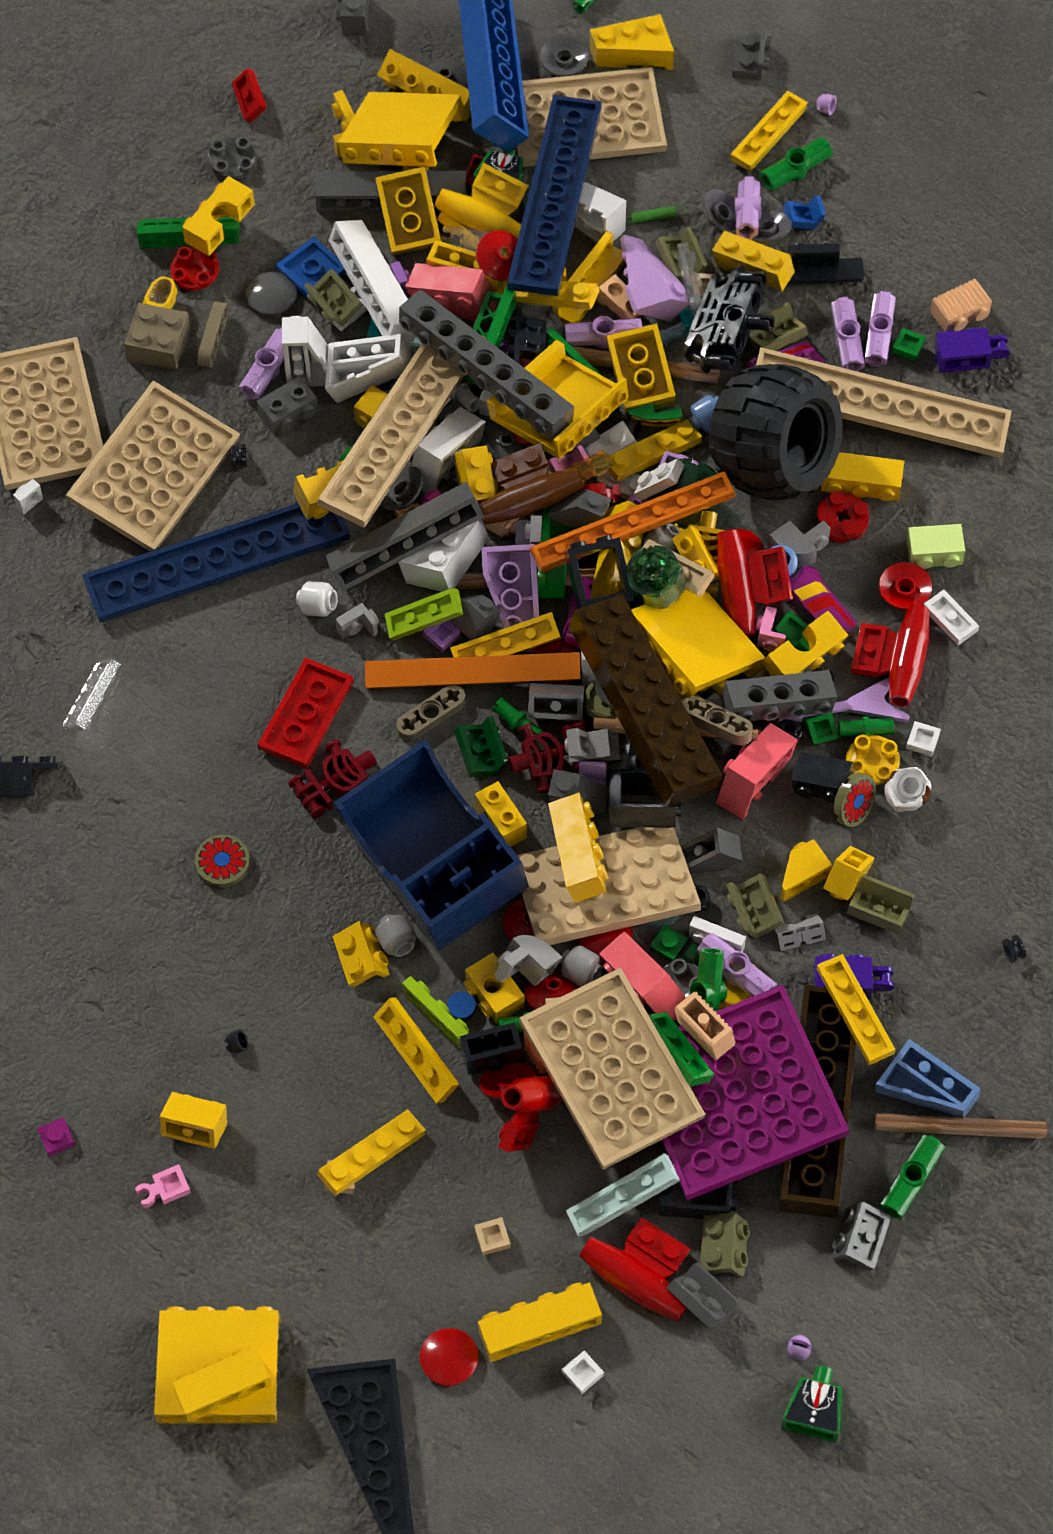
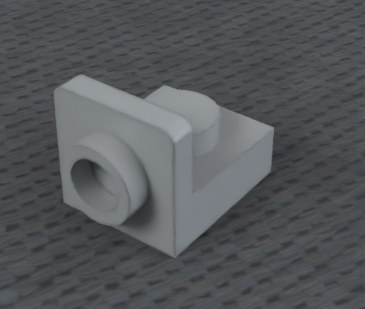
M531 515V521L518 520L516 522L515 545L540 544L542 516Z
M363 603L335 619L336 632L342 639L349 635L357 634L364 626L372 636L378 634L377 624L379 620L372 609L367 610Z

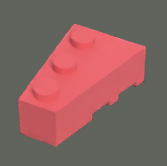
M420 263L415 264L405 285L410 298L421 289L451 313L476 322L487 291L494 292L483 269ZM490 301L488 307L492 313L495 312L499 302ZM490 321L484 323V325L488 326Z
M772 723L763 731L759 729L758 741L752 740L750 745L745 744L739 751L735 760L730 759L723 770V773L726 775L716 804L744 820L748 815L752 799L758 801L762 797L763 793L760 790L769 781L773 782L791 759L798 739Z
M624 931L599 953L606 962L603 965L604 969L610 973L621 967L643 1007L646 1005L653 1014L667 1012L672 1020L675 1021L677 1015L674 1009L686 999V996L668 973Z

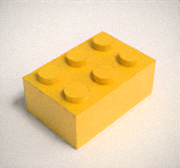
M425 167L375 177L393 255L433 247L435 240L441 241Z
M653 324L608 335L607 343L616 380L618 382L624 377L627 381L629 397L623 403L626 417L628 409L653 403L654 410L676 405V395L658 325Z

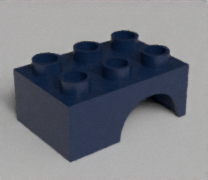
M426 739L334 802L345 830L438 951L529 887L522 861L485 814H477L465 801L443 770Z

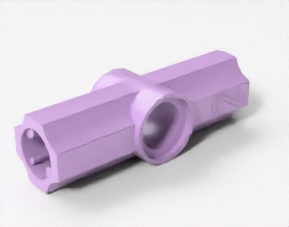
M745 177L739 182L738 197H735L736 235L749 240L758 235L759 220H761L760 182L755 180L754 177Z
M881 291L873 296L865 353V362L872 367H880L887 364L896 297L891 295L890 292Z
M841 297L831 303L836 332L835 344L839 349L842 368L858 372L864 369L865 366L859 335L860 325L856 319L853 300L848 299V297Z
M600 316L593 322L564 324L565 341L571 346L594 345L599 349H609L607 343L608 335L642 327L641 318L612 320L608 316Z
M282 327L281 329H276L265 347L256 352V361L239 386L240 392L249 399H260L270 381L277 378L280 373V366L284 361Z
M714 933L708 934L697 948L699 955L700 948L724 950L722 973L725 980L731 985L739 986L751 997L777 987V984L750 963L749 957L745 953L735 951ZM738 965L741 966L743 970L733 971L731 970V967Z

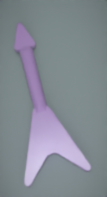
M889 677L850 697L847 701L836 702L832 713L849 711L854 714L882 719L893 718L894 721L907 723L910 718L908 714L885 701V696L889 692ZM817 714L802 715L798 718L783 717L780 719L801 722L803 717L817 716Z

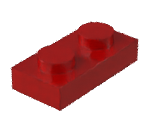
M246 68L231 84L244 120L252 123L267 107L254 70Z

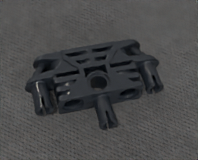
M738 266L734 268L732 273L721 277L719 273L711 276L684 346V357L688 362L694 361L700 365L701 370L706 374L711 369L732 372L734 370L733 367H735V359L740 360L751 330L773 331L775 326L774 316L757 315L763 300L759 288H765L767 283L766 272L746 271L744 266Z

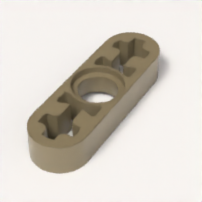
M215 301L212 305L198 351V366L212 368L228 318V303Z
M457 685L446 686L400 716L397 720L398 736L405 741H414L462 710L465 705L464 690ZM451 695L453 698L458 696V701H448V696ZM428 708H435L439 712L435 718H427L423 713ZM404 725H414V730L411 731L410 729H405Z
M698 696L687 697L682 701L695 726L735 745H745L752 740L753 726L749 720ZM718 717L722 718L724 721L722 723L715 724L712 723L710 719Z

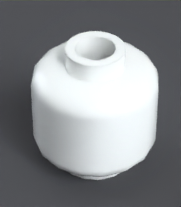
M308 581L296 594L297 605L308 616H328L331 611L335 610L338 602L337 592L326 582Z

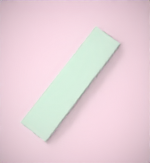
M663 1154L569 1208L566 1212L577 1235L583 1237L674 1185L680 1179L669 1156Z

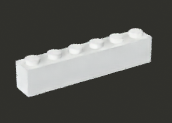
M362 220L335 221L329 242L382 336L401 334L406 342H414L416 336L410 331H405L399 324V307L408 298L405 296L400 283L396 280L390 266L386 263L380 249L371 237L370 231L367 230Z

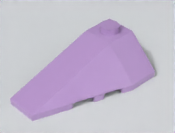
M623 235L620 238L622 258L627 263V267L624 269V276L628 278L629 282L625 287L634 313L670 322L689 304L684 286L641 239Z
M535 544L481 547L483 575L494 603L501 611L500 618L504 628L539 617L536 563L530 552V547ZM535 648L525 652H532Z

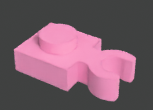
M179 1164L152 1175L154 1184L143 1183L135 1188L137 1195L144 1192L150 1194L147 1199L141 1201L143 1208L151 1207L158 1198H161L163 1203L167 1204L191 1193Z

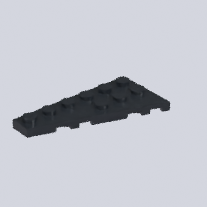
M396 1359L306 1369L381 1534H415Z

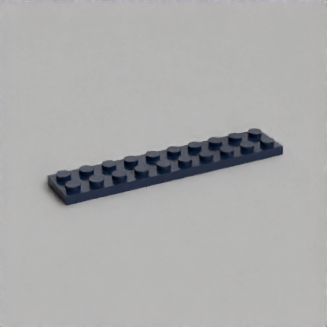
M553 95L507 281V290L558 296L602 110V101Z
M299 503L82 574L100 623L349 540L350 533L343 517L329 511L328 514L319 519H314V517L306 519Z

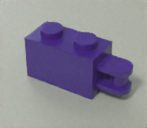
M970 328L961 331L947 330L936 333L934 351L939 373L990 368L992 359H1002L1010 355V350L1006 347L1007 337L1005 335L989 336L987 328Z
M823 954L815 956L813 967L814 986L826 987L816 970L817 965L836 957V955ZM861 954L845 957L868 1000L871 999L872 991H891L894 989V983L891 982V976L894 974L892 967L872 966V957H865ZM873 977H880V981L873 980Z

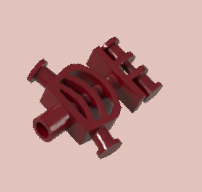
M581 721L570 727L571 729L577 728L586 732L585 725L587 724L586 721ZM530 722L517 729L519 733L522 732L526 739L521 744L523 753L508 757V762L512 773L528 769L531 780H538L539 782L537 792L545 793L549 792V778H552L554 771H551L552 759L557 758L555 770L561 771L564 756L568 755V753L566 752L565 744L560 745L559 741L551 733L540 732L535 735L532 729L533 723ZM569 725L564 726L561 730L564 740L567 738L566 730L570 729ZM545 741H547L553 748L549 749ZM542 762H545V772H542ZM572 763L574 772L578 771L579 764Z
M333 740L325 746L326 751L330 752L331 755L327 756L323 761L324 780L319 783L307 768L304 770V776L308 782L306 785L302 782L303 777L297 775L288 782V786L295 789L297 799L304 798L302 805L306 809L309 808L311 811L310 816L313 819L318 818L325 812L326 808L328 811L333 809L332 800L326 793L327 790L330 789L334 794L343 797L368 779L365 771L377 764L371 751L368 750L355 758L349 749H340L341 742L339 740ZM342 762L343 769L340 770L338 764ZM333 766L334 775L329 776L328 771ZM322 801L325 807L323 805H319L318 802Z

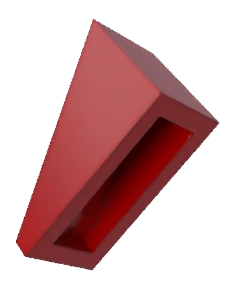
M473 153L466 172L467 185H473V175L485 157Z

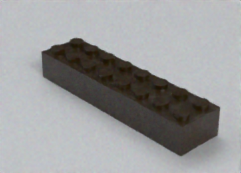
M623 594L576 609L568 627L666 808L714 791L722 777V773Z
M804 985L800 1023L848 1126L856 1041L827 988ZM846 1136L784 1161L779 1211L837 1218Z

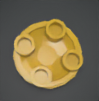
M879 735L857 736L846 754V760L853 762L855 773L860 772L872 777L875 785L885 783L890 774L900 766V754L897 750V744Z

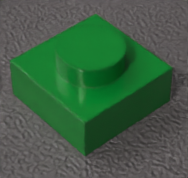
M902 328L893 346L892 353L916 362L925 344L926 337Z
M664 925L651 943L650 951L672 963L682 953L688 944L689 938Z

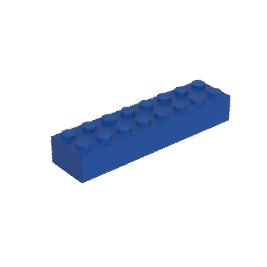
M458 0L472 128L477 135L483 136L495 147H499L508 153L529 138L512 0Z

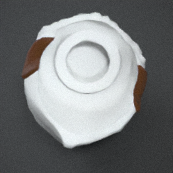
M918 767L896 769L884 783L886 799L896 812L917 810L923 804H926L930 797L931 782Z

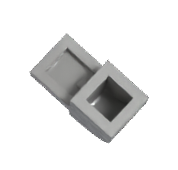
M788 521L769 535L768 548L770 549L776 545H786L796 553L798 567L810 566L816 562L817 551L822 550L829 543L831 528L825 521H822L803 535L791 521Z
M577 728L566 730L565 749L569 754L570 763L579 764L580 761L608 762L620 760L617 732L610 729L585 732Z
M530 935L517 936L512 939L505 953L497 961L499 967L493 976L502 983L519 971L536 986L552 975L562 956L540 938Z

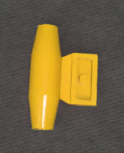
M483 163L472 185V197L443 188L437 197L434 207L481 236L500 230L506 231L518 239L521 224L509 215L518 209L529 185Z

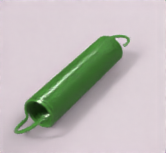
M678 206L631 213L630 216H626V218L632 216L634 224L676 217V207Z

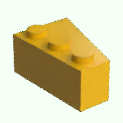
M661 14L590 29V51L596 67L627 68V65L643 66L642 68L660 66L666 67V70H673L674 50Z
M343 461L338 462L336 467L325 470L324 467L316 470L317 475L306 479L303 474L296 476L293 493L306 519L312 517L319 519L329 513L328 510L317 505L318 498Z

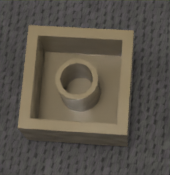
M138 303L124 343L127 361L177 371L191 330L188 312Z

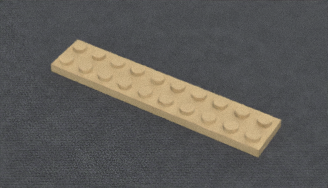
M421 344L319 496L317 505L365 528L464 377L457 367L448 360H443L431 347Z
M760 347L756 366L765 364L796 366L826 381L832 387L833 394L837 395L843 419L1001 458L1003 455L1011 410Z

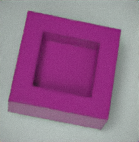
M64 1117L37 1128L48 1157L75 1146Z

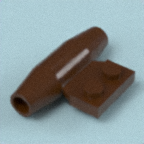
M541 443L494 460L492 465L498 483L504 490L479 504L484 515L482 520L485 525L513 520L557 504L584 488L578 469L572 468L548 473L550 467Z

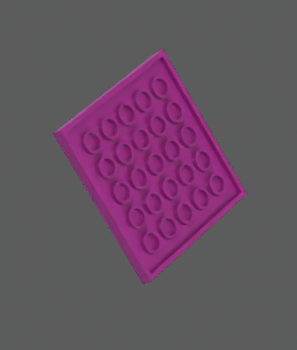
M784 985L716 1011L717 1015H720L721 1019L728 1023V1027L732 1028L735 1045L717 1060H714L682 1026H679V1029L715 1074L710 1082L690 1087L705 1112V1117L662 1139L687 1200L850 1135L849 1128Z

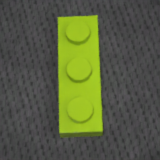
M451 588L385 613L389 638L395 641L463 615L459 590Z
M411 976L402 983L403 995L460 1049V1036L469 1034L467 1025L459 1018L455 1020L449 1014L450 1011L445 1003L441 1000L436 1001L422 981L416 982Z

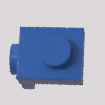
M816 195L808 204L787 201L782 207L784 214L791 220V228L815 230L826 216L821 197Z

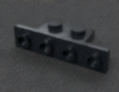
M798 243L788 245V254L791 257L795 271L788 283L862 282L864 280L863 259L839 258V243Z
M517 302L516 311L512 313L510 326L514 327H510L509 342L513 343H509L508 356L518 364L519 358L534 360L546 349L547 320L521 317L522 302Z
M0 756V795H34L33 768L63 767V761H56V756H39V761H29V756H12V761H1Z

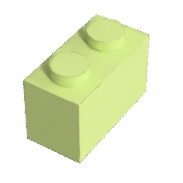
M961 524L908 528L906 544L909 563L916 564L923 569L935 566L955 567L963 565L965 545Z

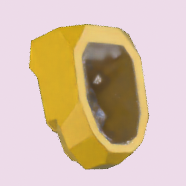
M163 276L153 281L142 304L172 309L177 295V287L173 279Z

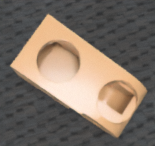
M613 275L599 287L596 300L603 307L606 305L612 312L616 313L620 320L639 318L642 314L634 313L626 294V285L616 275Z

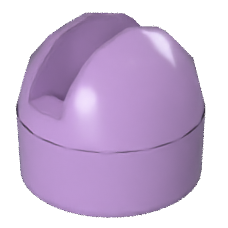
M830 94L819 96L816 102L817 109L824 114L832 115L836 106V96Z
M796 1335L789 1340L787 1352L796 1361L805 1360L810 1355L811 1343L807 1337ZM793 1342H795V1343H799V1344H802V1345H806V1346H807V1349L804 1348V1347L797 1346V1345H792V1344H793Z

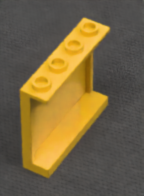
M368 92L338 142L343 163L436 167L437 162L434 150L450 122L462 121L465 116L460 94Z
M555 340L529 363L525 369L574 406L573 422L551 440L544 434L538 433L534 426L525 419H520L508 406L500 404L495 396L487 400L491 420L534 445L541 443L544 451L561 459L585 436H588L599 423L606 420L619 405H622L629 395L626 378L623 377L617 383L610 381L566 356L564 344Z
M685 590L677 596L668 597L667 595L631 609L673 687L683 700L694 696L697 691L740 673H744L748 678H751L758 673L762 665L761 663L765 659L764 655L706 590L701 598Z
M206 1306L198 1307L197 1310H185L182 1307H169L167 1310H160L154 1416L157 1423H188L172 1384L179 1375L187 1371H199L214 1359L220 1358L224 1360L231 1357L234 1351L245 1346L249 1348L257 1347L272 1386L190 1423H277L278 1334L281 1320L279 1311L267 1306L257 1307L256 1310H244V1308L237 1306L228 1307L226 1310H215L212 1307Z

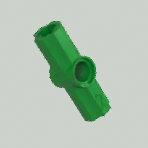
M819 137L802 148L796 147L787 151L785 158L761 171L760 178L768 191H774L791 180L803 179L809 169L832 157L833 151L829 142L825 138Z
M700 948L698 978L690 986L689 995L693 992H698V996H701L706 1004L713 1007V1011H718L719 1004L726 1000L728 994L726 984L722 980L724 950Z
M923 1135L908 1161L903 1164L900 1174L880 1204V1208L894 1219L902 1220L916 1195L923 1189L926 1179L945 1150V1146L941 1144L940 1140L933 1136ZM914 1173L919 1177V1180L911 1181L906 1177V1174Z

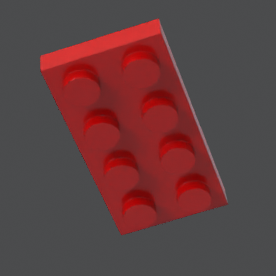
M305 657L257 744L258 749L307 769L354 683V676Z

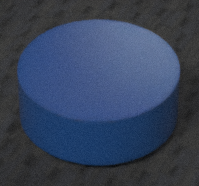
M454 993L447 1002L449 1014L455 1020L459 1018L464 1022L471 1019L475 1014V1000L469 993Z

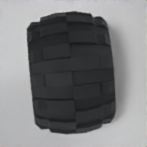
M765 364L741 370L736 377H732L725 385L717 399L710 421V452L717 472L725 471L730 483L736 489L762 499L772 501L796 499V497H804L807 493H813L830 474L841 446L843 421L837 395L833 394L832 387L826 381L796 366Z

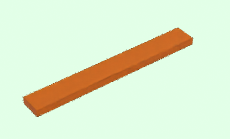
M724 471L530 547V552L540 573H544L567 564L564 553L570 548L572 543L586 541V545L596 543V538L611 535L612 539L620 537L621 542L735 498L736 493ZM592 553L583 554L576 557L577 559H579Z
M580 652L365 661L366 689L581 680Z

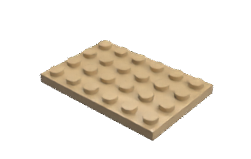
M653 67L522 81L529 138L516 148L517 155L523 158V167L536 166L553 95L602 101V110L590 160L667 151Z
M74 337L0 353V467L6 491L19 488L32 479L39 484L82 474L101 450L103 443L78 338Z
M152 381L68 491L66 500L148 551L157 550L232 450V445L238 442L240 433L155 381Z
M637 827L596 838L595 842L599 843L603 853V859H600V864L604 865L608 875V880L604 881L606 893L577 903L574 902L566 888L557 846L517 855L523 863L529 885L527 889L521 892V896L533 935L549 945L701 910V903L674 828Z
M621 967L519 1018L522 1028L602 1170L705 1117V1112Z

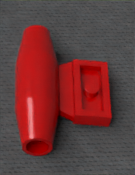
M726 530L717 534V567L725 611L747 637L756 635V602L771 605L793 600L785 548L780 546L757 551L748 559L738 530Z
M920 604L910 605L898 634L889 629L888 626L861 623L851 673L871 677L890 673L889 701L895 706H909L921 680L929 643V609Z
M546 1076L522 1078L503 1090L501 1096L503 1104L507 1108L515 1110L516 1113L512 1120H508L501 1128L499 1133L501 1140L498 1148L506 1152L530 1149L540 1124L538 1121L539 1112L550 1110L563 1101L551 1078Z
M643 1217L627 1237L624 1251L593 1237L583 1247L579 1257L604 1281L643 1307L676 1322L681 1319L687 1310V1307L667 1289L670 1283L666 1279L675 1275L691 1249Z

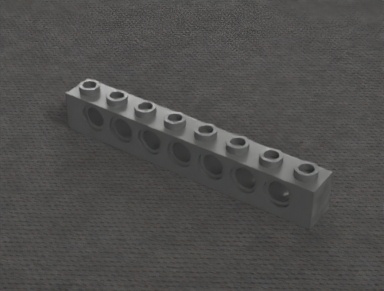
M421 289L399 307V324L405 331L413 333L422 344L431 347L443 360H448L456 366L461 374L469 376L481 389L487 390L495 396L500 404L508 406L520 419H525L534 426L538 433L544 434L553 440L573 422L574 406Z

